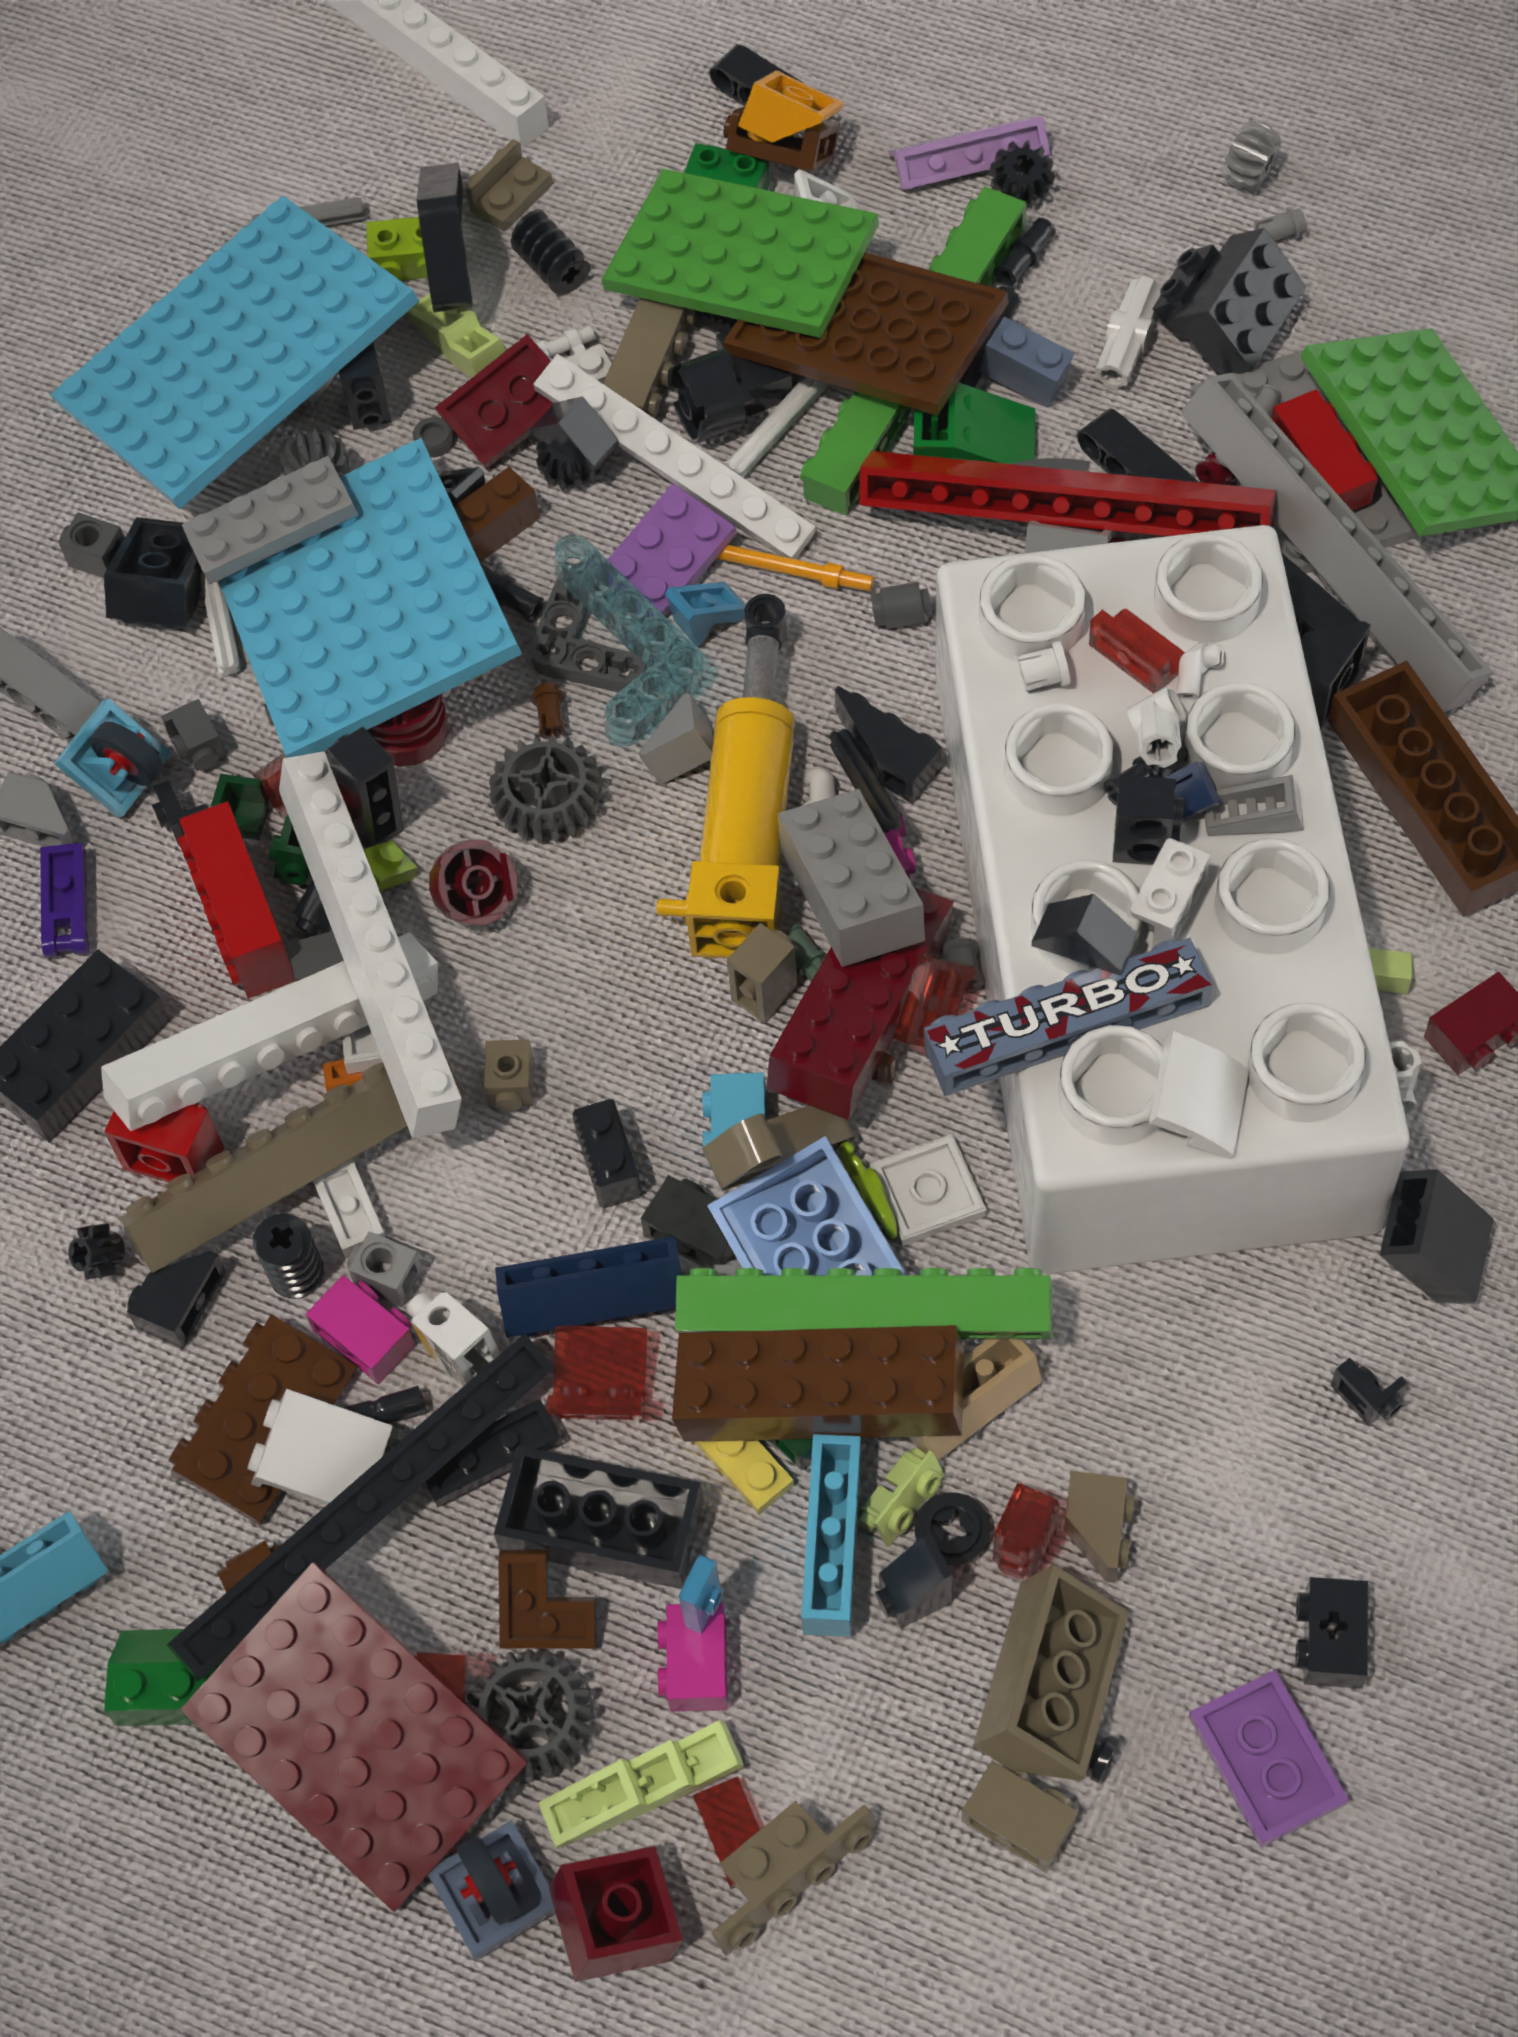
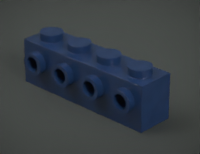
M675 1236L495 1268L497 1294L506 1338L522 1336L524 1333L530 1337L542 1331L559 1328L575 1329L587 1323L604 1320L620 1321L632 1315L649 1312H669L676 1308L677 1276H682Z

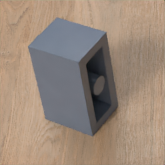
M1003 317L986 344L978 372L1049 408L1066 380L1074 352Z

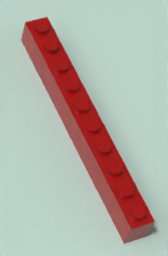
M871 451L860 466L859 505L1022 522L1039 521L1042 524L1161 536H1175L1268 525L1273 528L1276 490L879 451Z

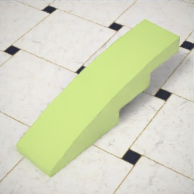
M718 1720L678 1742L670 1739L630 1761L620 1759L539 1801L538 1804L554 1846L561 1848L657 1809L744 1767L726 1722Z

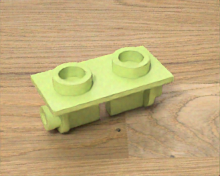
M916 1447L911 1452L905 1451L885 1477L888 1483L897 1487L894 1492L879 1485L866 1503L859 1509L861 1516L858 1518V1522L871 1532L876 1527L886 1546L890 1547L898 1535L906 1532L917 1510L926 1499L931 1498L939 1489L941 1479L945 1474L934 1453L929 1450L925 1454Z

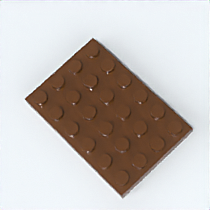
M865 252L822 338L737 320L723 341L724 349L730 355L939 415L1006 308L1008 294L1004 290Z

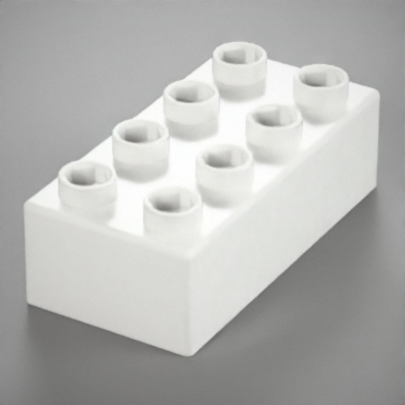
M1268 525L954 561L942 564L937 570L936 685L987 1001L999 1000L1001 1002L1019 996L1023 990L1031 986L1043 985L1045 987L1063 981L1066 976L1075 971L1087 970L1089 972L1098 969L1031 946V941L1049 903L1095 894L1137 932V939L1130 955L1134 957L1151 951L1154 930L1148 928V923L1132 917L1130 911L1153 865L1112 862L1117 806L1107 796L1116 792V789L1114 788L1105 793L1104 782L1133 766V760L1140 756L1138 735L1129 720L1127 708L1166 686L1172 688L1177 695L1180 658L1197 643L1206 641L1209 645L1213 643L1221 645L1224 651V661L1220 667H1209L1207 671L1201 674L1199 698H1179L1187 715V722L1179 726L1181 747H1184L1187 751V763L1176 771L1195 761H1202L1215 790L1293 774L1300 794L1303 829L1208 836L1204 812L1182 823L1179 842L1211 854L1206 883L1176 940L1178 942L1191 938L1212 983L1208 1007L1140 1030L1131 1026L1107 1025L1093 1029L1079 1037L1064 1056L999 1078L1030 1268L1040 1269L1042 1274L1376 1234L1384 1226L1410 1143L1408 1126L1279 540L1275 529ZM1061 641L1071 684L1061 686L1060 683L1026 691L1017 656L1051 648V643ZM1277 802V808L1285 807V802ZM1258 803V812L1266 810L1265 803ZM1228 804L1219 805L1221 819L1228 818ZM1239 804L1240 815L1247 814L1246 804ZM1172 1031L1192 1037L1220 1050L1249 1070L1234 1156L1230 1159L1186 1145L1187 1136L1149 1123L1165 1037Z

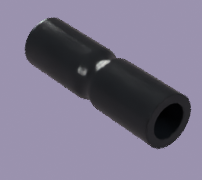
M419 1385L381 1396L375 1401L367 1400L343 1407V1409L383 1423L394 1422L426 1412Z

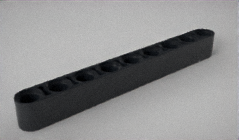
M1107 409L1077 432V441L1083 452L1108 474L1199 482L1114 409ZM1281 552L1300 639L1305 632L1358 622L1357 618L1345 606Z

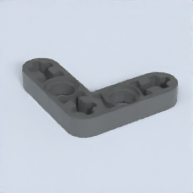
M581 568L564 570L555 581L530 646V655L534 669L545 676L617 693L632 694L639 691L645 685L647 676L644 661L638 654L578 640L593 600V583L590 574L586 570ZM575 584H580L582 588L575 590L572 597L573 603L569 602L568 589H573ZM559 615H568L573 619V622L565 628H556L551 624L552 620ZM551 640H554L556 654H551L549 659H543L542 655L549 653L552 646ZM585 657H593L599 661L598 666L590 671L579 669L577 664ZM607 663H611L612 667H608L607 674ZM628 668L634 669V673H629L627 678L621 677L620 673H625Z

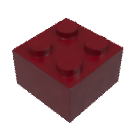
M655 1846L562 1864L549 1886L575 1982L667 1963L683 1941Z

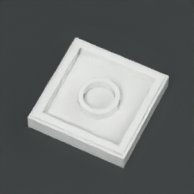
M953 1134L869 1164V1168L871 1167L876 1172L885 1190L887 1201L895 1216L897 1235L902 1247L986 1216L984 1203Z

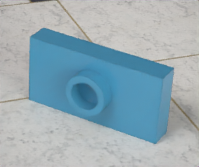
M702 1555L697 1557L678 1596L685 1626L700 1634L709 1616L715 1613L723 1595L716 1561Z

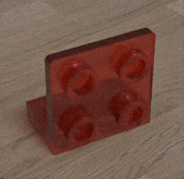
M557 1326L555 1329L553 1395H548L547 1414L553 1419L645 1421L647 1330L640 1327Z

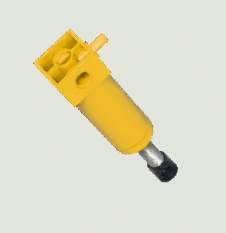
M767 593L752 597L746 603L744 609L746 625L745 644L748 649L742 698L727 701L717 710L699 861H692L687 899L660 898L657 901L656 912L659 916L685 917L691 956L729 958L759 923L771 931L775 929L780 930L781 927L780 868L782 852L777 813L784 812L787 808L795 719L791 711L782 704L773 701L778 650L781 649L782 644L786 640L787 625L784 603L777 596Z

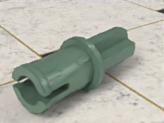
M794 924L785 929L783 933L791 939L795 946L796 965L798 966L797 973L801 977L806 976L811 982L827 954L825 951H819L799 924Z

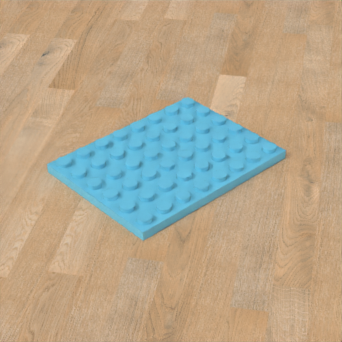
M282 195L249 225L242 228L228 243L213 253L194 272L182 279L166 296L154 303L131 326L125 328L103 350L96 353L75 374L64 380L61 386L50 395L59 407L180 510L417 304L419 300L410 287Z
M421 438L405 444L340 477L358 513L357 516L219 580L287 758L322 752L333 746L343 735L352 734L361 727L368 730L522 655Z

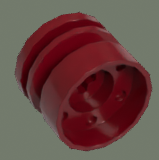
M442 694L367 730L394 760V766L418 765L431 759L443 747L449 733Z

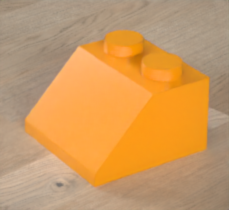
M776 70L754 83L738 126L747 130V135L753 140L767 143L769 141L775 142L822 123L840 112L844 102Z

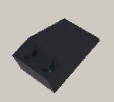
M135 518L104 574L106 618L118 619L128 624L143 622L160 624L165 628L187 627L197 607L201 591L200 573L202 568L181 525L183 522Z

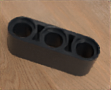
M736 44L709 69L710 79L717 89L743 106H746L754 83L776 70L800 81L741 44Z

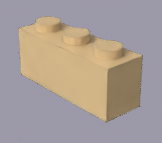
M986 1339L964 1356L962 1436L909 1437L911 1441L925 1454L929 1450L932 1451L937 1461H939L1042 1382L1036 1355L1022 1340Z

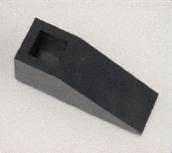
M837 686L835 689V709L845 729L851 732L883 787L913 804L942 769V747L932 736L926 733L919 734L904 725L903 721L895 714L890 712L884 713L872 706L861 694L857 692L850 693L844 688Z

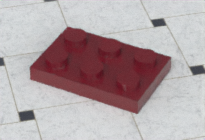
M528 334L435 407L440 417L485 470L530 436V429L554 404L535 391L533 384L551 360Z

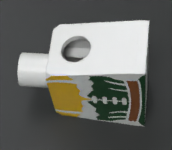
M447 1292L440 1293L434 1299L427 1293H420L409 1302L407 1313L413 1318L411 1324L423 1347L462 1387L501 1354L489 1328Z

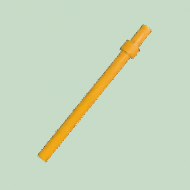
M727 545L716 558L821 581L822 586L840 589L841 586L871 592L875 579L871 575L844 570V565L827 562L826 565H820Z

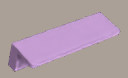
M1031 116L889 150L888 153L889 157L895 158L901 190L989 170L991 163L995 162L997 151L999 149L1007 151L1008 144L1012 140L1019 148H1023L1024 142L1028 139L1031 145L1030 149L1032 150L1043 146L1045 150L1043 156L1050 155L1043 116Z

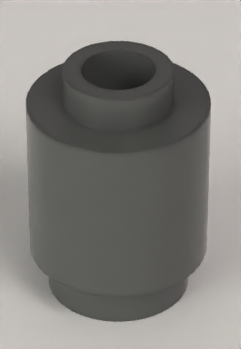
M918 582L880 588L879 593L870 594L876 627L886 625V629L924 623V614L932 613L928 588L920 589Z

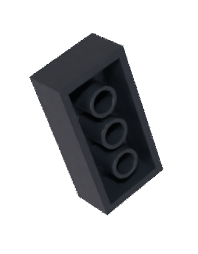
M97 949L0 1046V1104L50 1143L103 1089L101 1067L143 1049L170 1021L160 996Z
M517 1445L494 1530V1537L499 1550H548V1562L682 1589L704 1503L701 1482Z

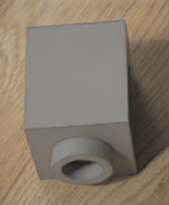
M368 1231L362 1244L357 1243L354 1246L347 1262L349 1274L355 1285L362 1281L378 1297L402 1307L423 1269L416 1250ZM378 1263H392L391 1267L385 1272H372V1269Z

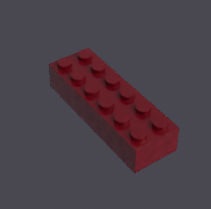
M914 887L924 908L925 941L844 967L841 966L832 947L830 948L769 1055L767 1090L850 1120L940 953L943 943H945L949 936L954 901Z

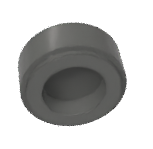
M429 417L423 419L413 430L414 441L421 438L431 458L445 455L453 446V432L442 418Z

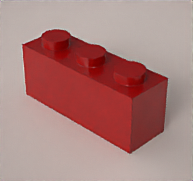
M1317 389L1273 407L1272 420L1352 511L1372 503L1375 485L1378 482L1376 470L1369 461L1365 462L1358 451L1354 437L1349 431L1345 432L1338 422L1334 407L1329 401H1324Z

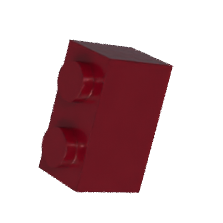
M1498 971L1429 1017L1424 1038L1457 1075H1460L1470 1067L1477 1070L1488 1063L1494 1056V1051L1504 1044L1511 1047L1518 1043V992Z

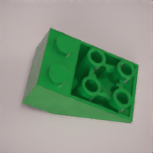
M958 383L939 415L915 409L913 455L1004 464L1035 459V408Z

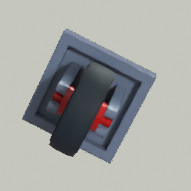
M512 1820L482 1838L475 1836L465 1841L456 1848L458 1850L457 1853L437 1864L428 1874L475 1961L556 1913L549 1885Z

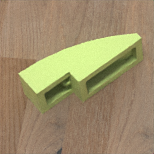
M430 293L419 299V302L406 312L407 317L428 341L469 378L474 377L505 352L502 340L482 328L476 314L469 309L434 313Z

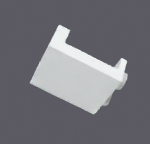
M286 1389L281 1401L272 1399L265 1416L263 1426L271 1429L265 1445L256 1443L247 1469L255 1472L251 1485L260 1487L262 1484H266L327 1505L382 1458L393 1426Z

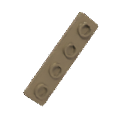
M795 1800L720 1863L723 1872L748 1900L746 1904L712 1932L719 1949L725 1956L734 1949L741 1950L747 1947L758 1935V1929L773 1916L779 1918L786 1914L795 1905L799 1894L811 1884L816 1886L824 1882L833 1873L837 1862L849 1852L852 1854L859 1852L870 1842L877 1826L872 1812L866 1805L861 1806L826 1835Z

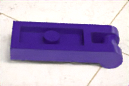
M82 842L40 847L41 946L45 958L59 957L60 952L73 951L75 955L88 954L86 849ZM71 926V934L58 935V927Z

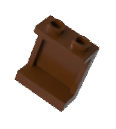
M745 106L734 110L732 115H728L725 121L723 131L724 138H727L725 150L809 171H814L834 160L841 124L825 120L818 125L805 129L804 138L790 135L775 142L769 141L767 143L753 140L747 135V130L738 126Z

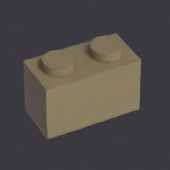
M759 923L727 959L731 1000L764 1024L798 987L795 946L791 939L780 930L775 929L771 931Z
M992 1760L963 1807L961 1822L1047 1874L1076 1824L1078 1811L1071 1808L1073 1802L1063 1793L1053 1788H1047L1045 1792L1029 1782L1030 1776L1026 1772L1010 1770L1006 1766H1001Z

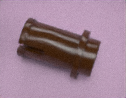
M540 684L535 687L534 694L531 696L532 704L537 707L539 735L544 739H549L553 733L555 737L559 738V735L563 736L566 733L561 703L564 701V693L559 690L557 684Z

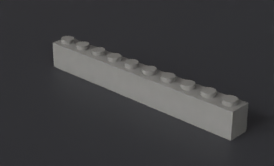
M1232 373L1207 377L1181 411V414L1190 423V428L1194 434L1204 439L1215 452L1216 459L1223 466L1230 469L1241 482L1240 485L1242 487L1276 490L1273 524L1280 527L1292 541L1293 548L1307 558L1318 571L1319 578L1333 588L1344 601V606L1354 616L1358 617L1360 621L1371 624V638L1378 645L1385 648L1396 661V665L1406 660L1443 712L1463 706L1493 671Z

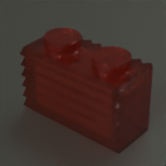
M1016 1484L994 1532L992 1560L998 1564L997 1567L1001 1572L1020 1580L1024 1579L1025 1576L1029 1578L1038 1573L1042 1561L1045 1560L1046 1552H1049V1544L1053 1543V1536L1057 1532L1059 1502L1056 1498L1024 1484Z

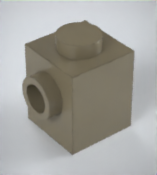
M530 1040L485 1041L484 1090L489 1107H496L503 1111H515L522 1106H533L534 1056Z

